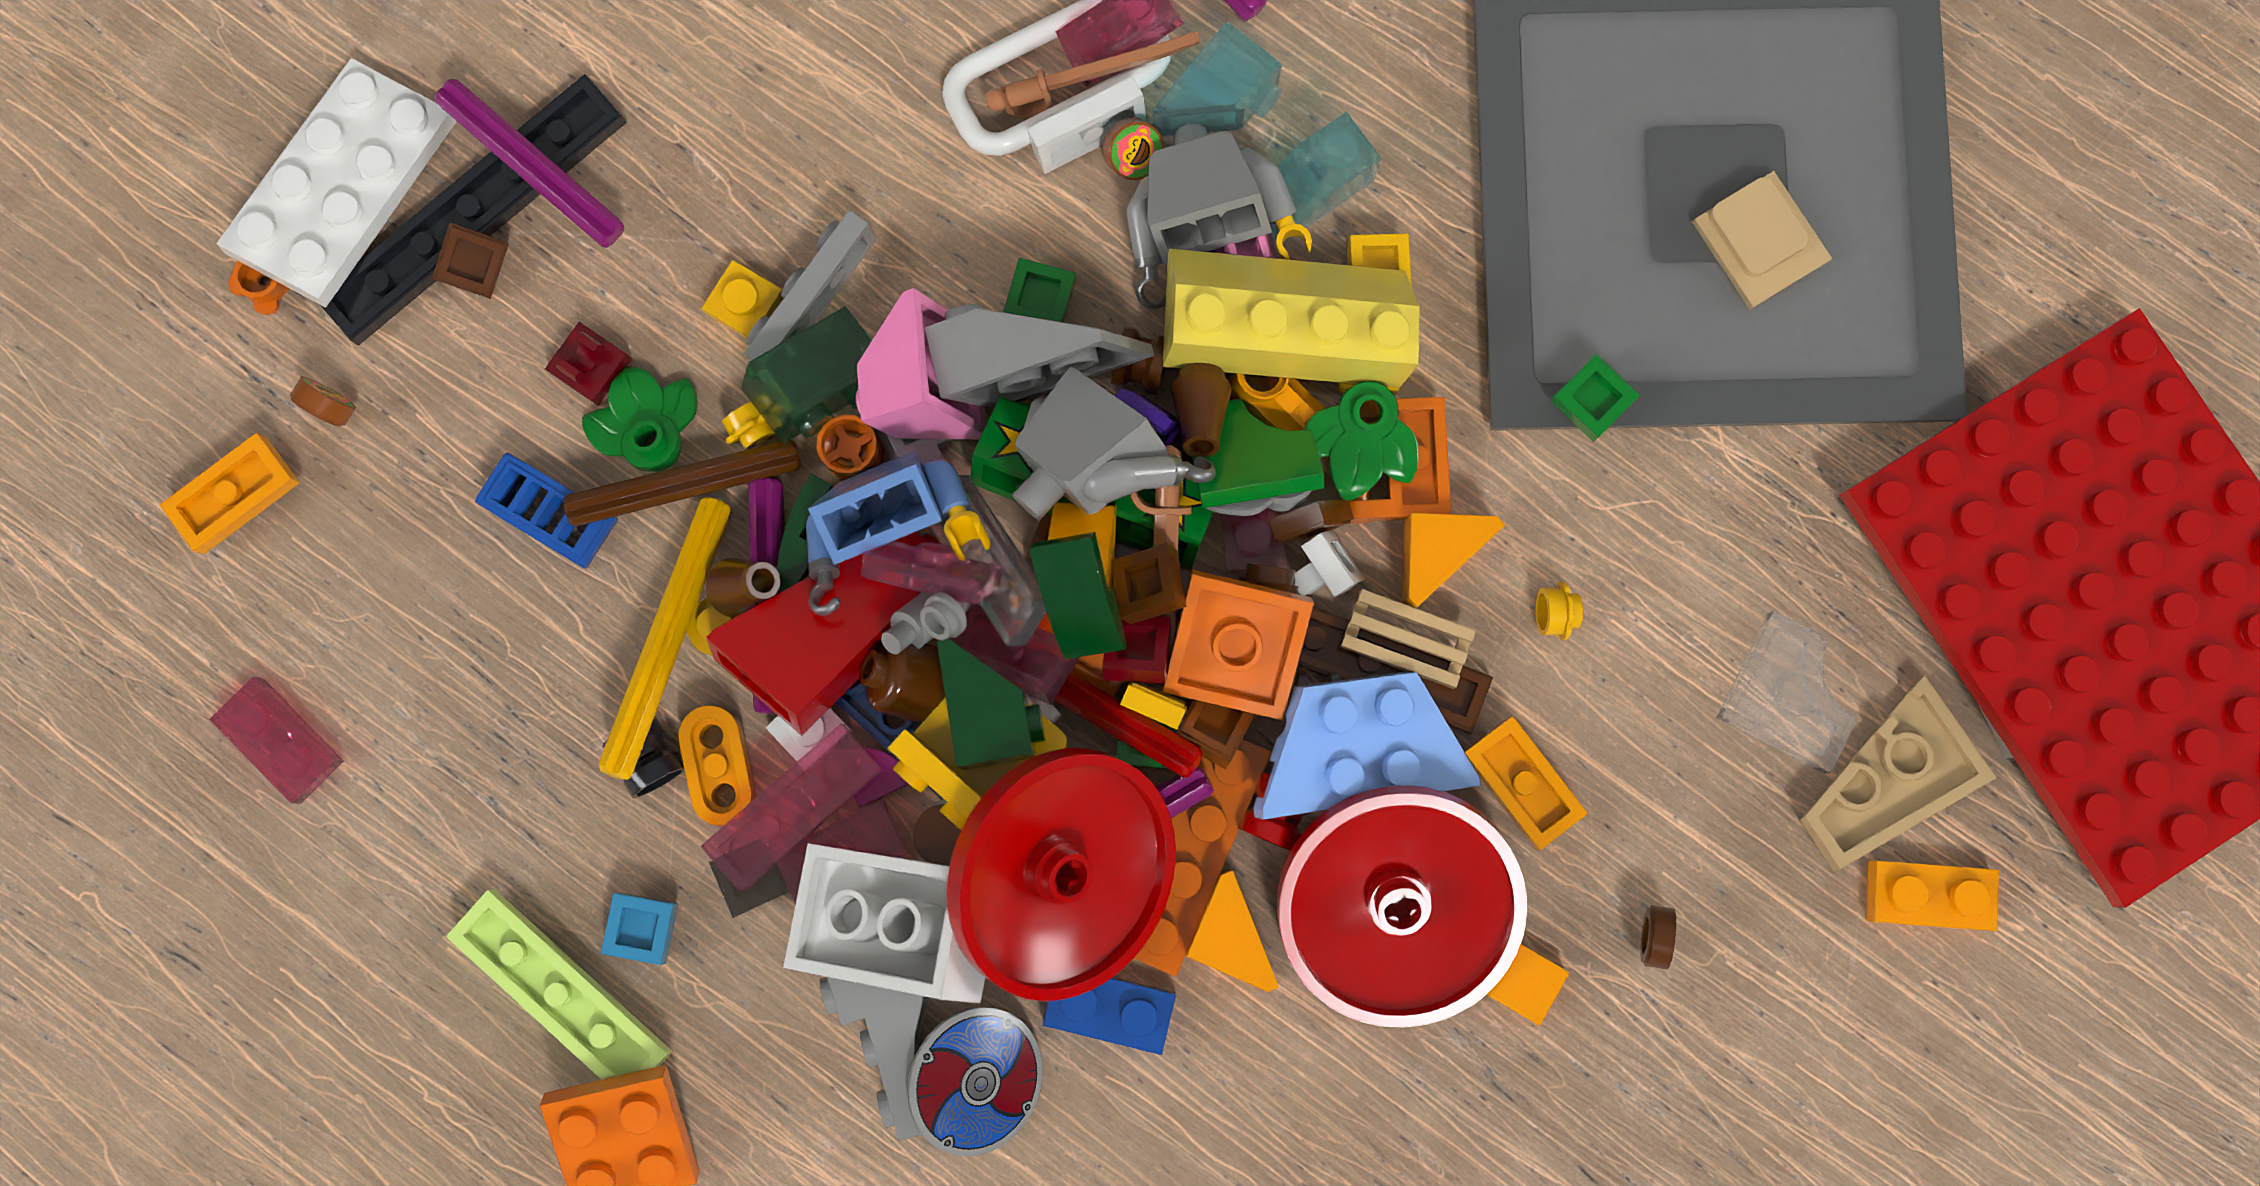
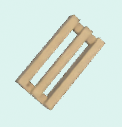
M1361 589L1340 648L1403 671L1417 672L1419 677L1454 689L1458 685L1459 675L1462 666L1465 665L1468 656L1467 652L1470 644L1473 642L1476 630ZM1367 607L1456 639L1455 648L1365 616ZM1359 629L1367 630L1450 661L1447 671L1358 639Z

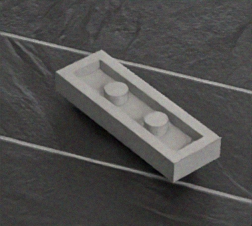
M851 210L846 213L840 223L835 220L825 228L816 245L818 253L806 269L798 268L793 272L782 289L781 296L784 298L771 317L768 315L762 316L752 327L747 337L746 343L749 347L744 354L756 368L773 380L876 241L869 223Z

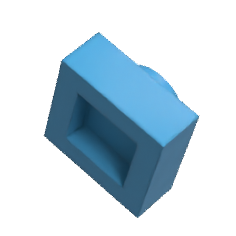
M622 892L613 893L601 954L657 965L666 964L679 903Z

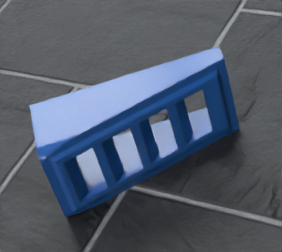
M509 452L501 458L475 499V503L584 569L588 568L618 521L617 518L612 517L589 523L574 547L565 543L575 526L570 525L566 513L553 533L547 532L545 529L562 504L563 498L574 492ZM525 476L526 480L524 481L523 485L511 501L510 505L508 507L505 506L510 497L512 496V494L514 493L515 489ZM543 487L549 492L531 520H528L523 516Z

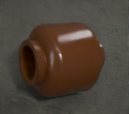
M881 643L877 650H870L863 659L859 674L860 683L866 686V698L870 706L878 712L914 722H924L945 698L937 646L926 643L918 649L911 643L900 653L892 654Z

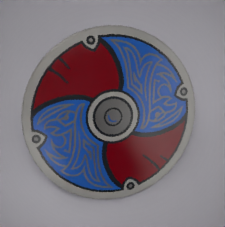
M976 1007L960 1011L935 1027L917 1051L908 1079L909 1109L912 1119L923 1137L936 1148L957 1156L985 1154L1011 1140L1030 1118L1041 1091L1043 1065L1040 1049L1035 1037L1020 1019L1006 1011L991 1007Z

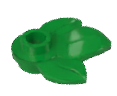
M634 366L623 368L611 382L608 392L610 406L591 411L582 417V428L585 436L592 446L603 455L624 456L634 468L641 471H664L671 467L678 459L681 450L680 433L695 418L698 405L695 389L688 378L674 381L661 388L657 380L646 370ZM657 435L651 445L643 447L649 438Z
M1366 381L1352 385L1343 393L1338 405L1317 411L1311 416L1304 427V430H1312L1319 457L1329 456L1332 482L1341 498L1346 501L1353 500L1369 491L1380 479L1382 473L1396 481L1408 484L1412 481L1417 471L1419 458L1416 436L1407 425L1398 419V404L1393 393L1387 387L1377 382ZM1371 400L1378 406L1379 414L1374 422L1367 424L1361 419L1359 411L1365 401Z

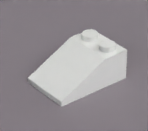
M807 844L783 968L940 1000L981 1003L985 977L976 971L961 952L951 929L946 892L949 866Z

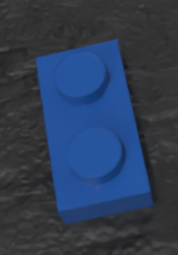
M1112 977L1104 984L1079 996L1049 1001L1043 1026L1162 1055L1176 993Z

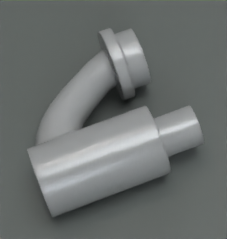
M942 576L891 616V628L881 636L884 647L890 653L898 654L911 643L920 649L932 638L945 640L948 637H957L965 630L967 625L965 612L971 606L969 591L956 578Z

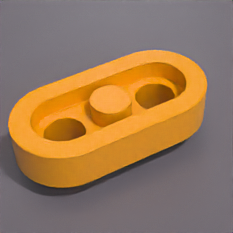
M717 706L698 707L683 719L678 734L691 803L694 811L703 821L717 826L734 825L744 820L750 814L756 800V790L743 728L738 718L727 709ZM717 725L723 732V740L719 746L710 748L705 743L704 735L708 728ZM724 784L731 785L736 794L734 802L728 807L721 806L716 797L718 789Z

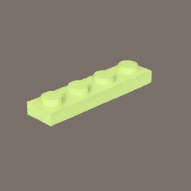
M496 889L487 890L446 935L457 948L601 1080L658 1067L673 1052Z

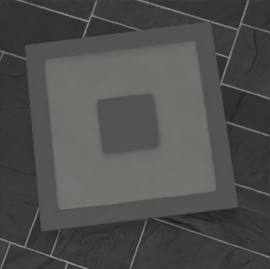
M1473 0L1490 431L1579 429L1550 400L1595 354L1640 395L1609 428L1956 422L1967 415L1940 0ZM1774 171L1833 259L1750 310L1692 221L1713 208L1720 201L1758 178Z

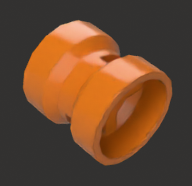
M843 414L834 417L823 425L818 434L817 451L820 459L835 477L842 481L883 464L884 450L879 438L871 426L862 422L861 418L856 415Z

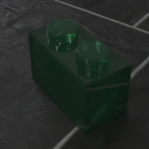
M844 306L748 362L741 390L783 444L801 433L805 438H810L819 433L823 425L834 418V413L849 404L853 409H857L856 392L859 389L857 363L872 339L847 307Z

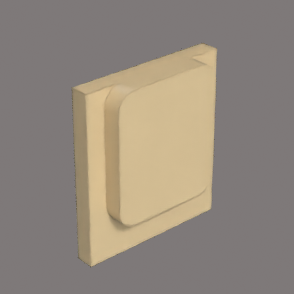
M1774 171L1758 178L1720 201L1713 208L1692 221L1750 310L1833 259Z

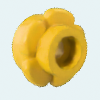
M763 398L752 400L737 408L722 420L723 426L730 435L726 442L729 445L741 442L745 450H748L768 440L776 433L772 426V423L778 418L776 410L770 411Z
M1559 581L1557 587H1545L1538 590L1535 602V617L1539 633L1541 635H1555L1560 637L1561 641L1569 639L1572 629H1579L1583 620L1582 599L1579 593H1570V587L1566 582Z

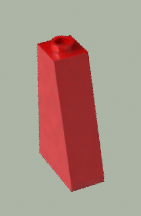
M913 532L840 562V575L833 580V589L826 592L820 600V606H825L834 597H838L841 604L835 612L830 615L820 616L810 609L808 603L809 594L818 582L808 577L715 628L706 637L713 659L797 733L803 736L859 679L864 657L870 650H877L881 645L882 634L891 628V616L942 576H951L950 555L946 548L932 535L925 533L921 537L916 532Z

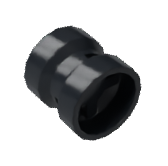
M654 716L632 776L623 782L634 799L662 787L685 771L683 761L678 752L669 750L663 739L666 731L657 716Z

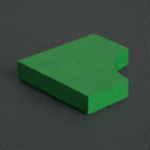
M1242 399L1229 400L1220 435V450L1215 455L1205 458L1215 466L1216 476L1209 482L1197 483L1202 508L1324 488V472L1312 430L1287 431L1265 425L1249 413ZM1191 456L1192 464H1193V466H1195V465H1194V460H1195V458H1197V457H1192V456Z

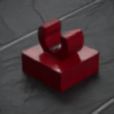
M578 322L545 367V370L599 406L608 394L614 377L629 365L632 358L590 328Z
M1153 617L1134 624H1129L1121 619L1127 647L1124 650L1104 653L1102 665L1104 680L1166 684L1171 638L1170 617Z

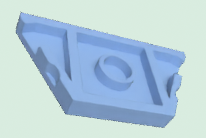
M1406 671L1295 686L1285 713V729L1277 737L1269 760L1275 764L1263 798L1257 797L1253 807L1254 817L1270 819L1327 810L1350 796L1387 786H1420L1442 792L1480 786L1479 776L1417 672Z

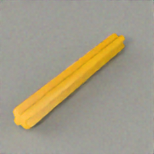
M704 497L699 502L598 762L600 771L610 777L628 780L633 774L731 516V507L721 500Z

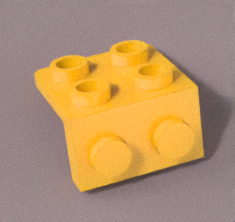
M946 697L914 733L904 729L887 748L900 759L893 767L894 771L918 792L922 793L929 785L947 802L940 811L960 830H962L973 808L992 785L1014 767L1028 760L967 770L956 767ZM1042 714L1046 740L1035 743L1036 754L1040 755L1048 751L1066 748L1067 738L1065 734Z

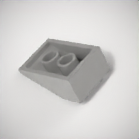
M968 304L952 308L945 313L946 320L925 327L940 397L995 408L999 397L1019 403L1051 392L1071 366L1088 378H1092L1154 356L1152 344L1098 328L984 310L978 304Z

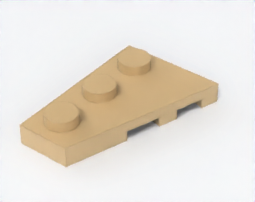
M1926 675L1916 681L1800 818V821L1832 870L1836 872L1995 780L1997 777Z

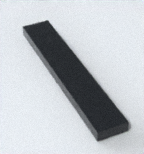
M584 74L517 129V131L567 173L627 122L587 75ZM491 151L360 259L327 307H321L348 339L359 346L436 282V280L432 279L450 222L491 236L541 194Z

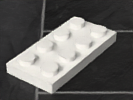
M351 58L216 244L228 256L326 308L457 121L434 101Z

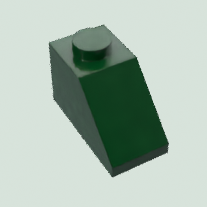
M952 640L937 641L956 767L967 770L1025 760L1037 756L1035 743L1046 740L1040 705H1028L1027 696L1021 689Z

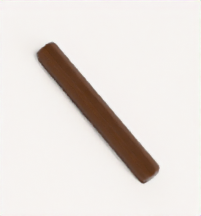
M787 439L568 494L563 498V505L570 525L580 526L750 483L755 479L770 478L797 471L801 467V461L795 442Z

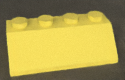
M1169 249L1163 367L1182 369L1193 363H1209L1218 366L1226 373L1351 384L1370 381L1380 383L1385 387L1400 388L1419 365L1420 306L1408 276L1402 270Z

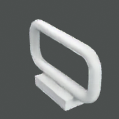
M1079 0L964 57L952 66L944 79L942 92L945 107L961 137L972 149L984 155L992 156L1013 153L1031 144L1037 162L1043 173L1047 174L1102 146L1107 132L1118 121L1133 117L1147 122L1144 98L1140 89L1150 85L1163 75L1170 63L1171 55L1128 68L1001 132H990L982 127L967 100L965 91L968 84L975 78L1114 10L1124 11L1133 18L1148 46L1170 40L1152 5L1148 0Z

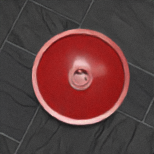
M1062 748L1034 756L1020 763L995 782L982 796L964 823L951 856L947 878V910L951 929L961 952L976 971L1013 995L1036 1001H1056L1072 998L1091 991L1110 980L1126 967L1141 951L1158 925L1166 907L1174 879L1176 863L1175 834L1170 813L1161 794L1154 784L1132 765L1104 752L1086 748Z
M1397 785L1367 790L1350 796L1326 810L1308 826L1291 849L1284 864L1277 891V917L1283 947L1289 962L1304 985L1319 1000L1342 1015L1360 1022L1384 1027H1413L1435 1023L1449 1018L1479 1001L1491 991L1510 967L1518 952L1526 924L1527 898L1523 875L1511 848L1497 827L1484 814L1462 799L1446 792L1420 786Z

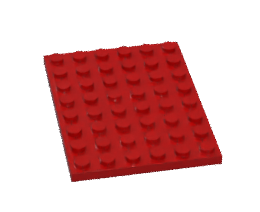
M2140 308L2127 314L1839 494L2112 907H2128L2260 820V482Z

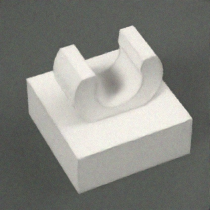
M1333 530L1322 532L1301 546L1311 563L1297 571L1294 575L1293 584L1299 586L1298 592L1300 595H1310L1326 584L1333 596L1336 597L1346 593L1365 580Z

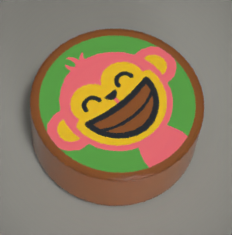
M1125 118L1115 123L1107 132L1103 142L1104 159L1108 166L1121 177L1128 180H1142L1149 175V157L1155 151L1165 148L1164 141L1159 131L1148 122L1140 118Z
M303 376L300 377L290 393L291 400L297 406L311 415L338 427H341V425L345 426L356 409L352 402L339 393Z

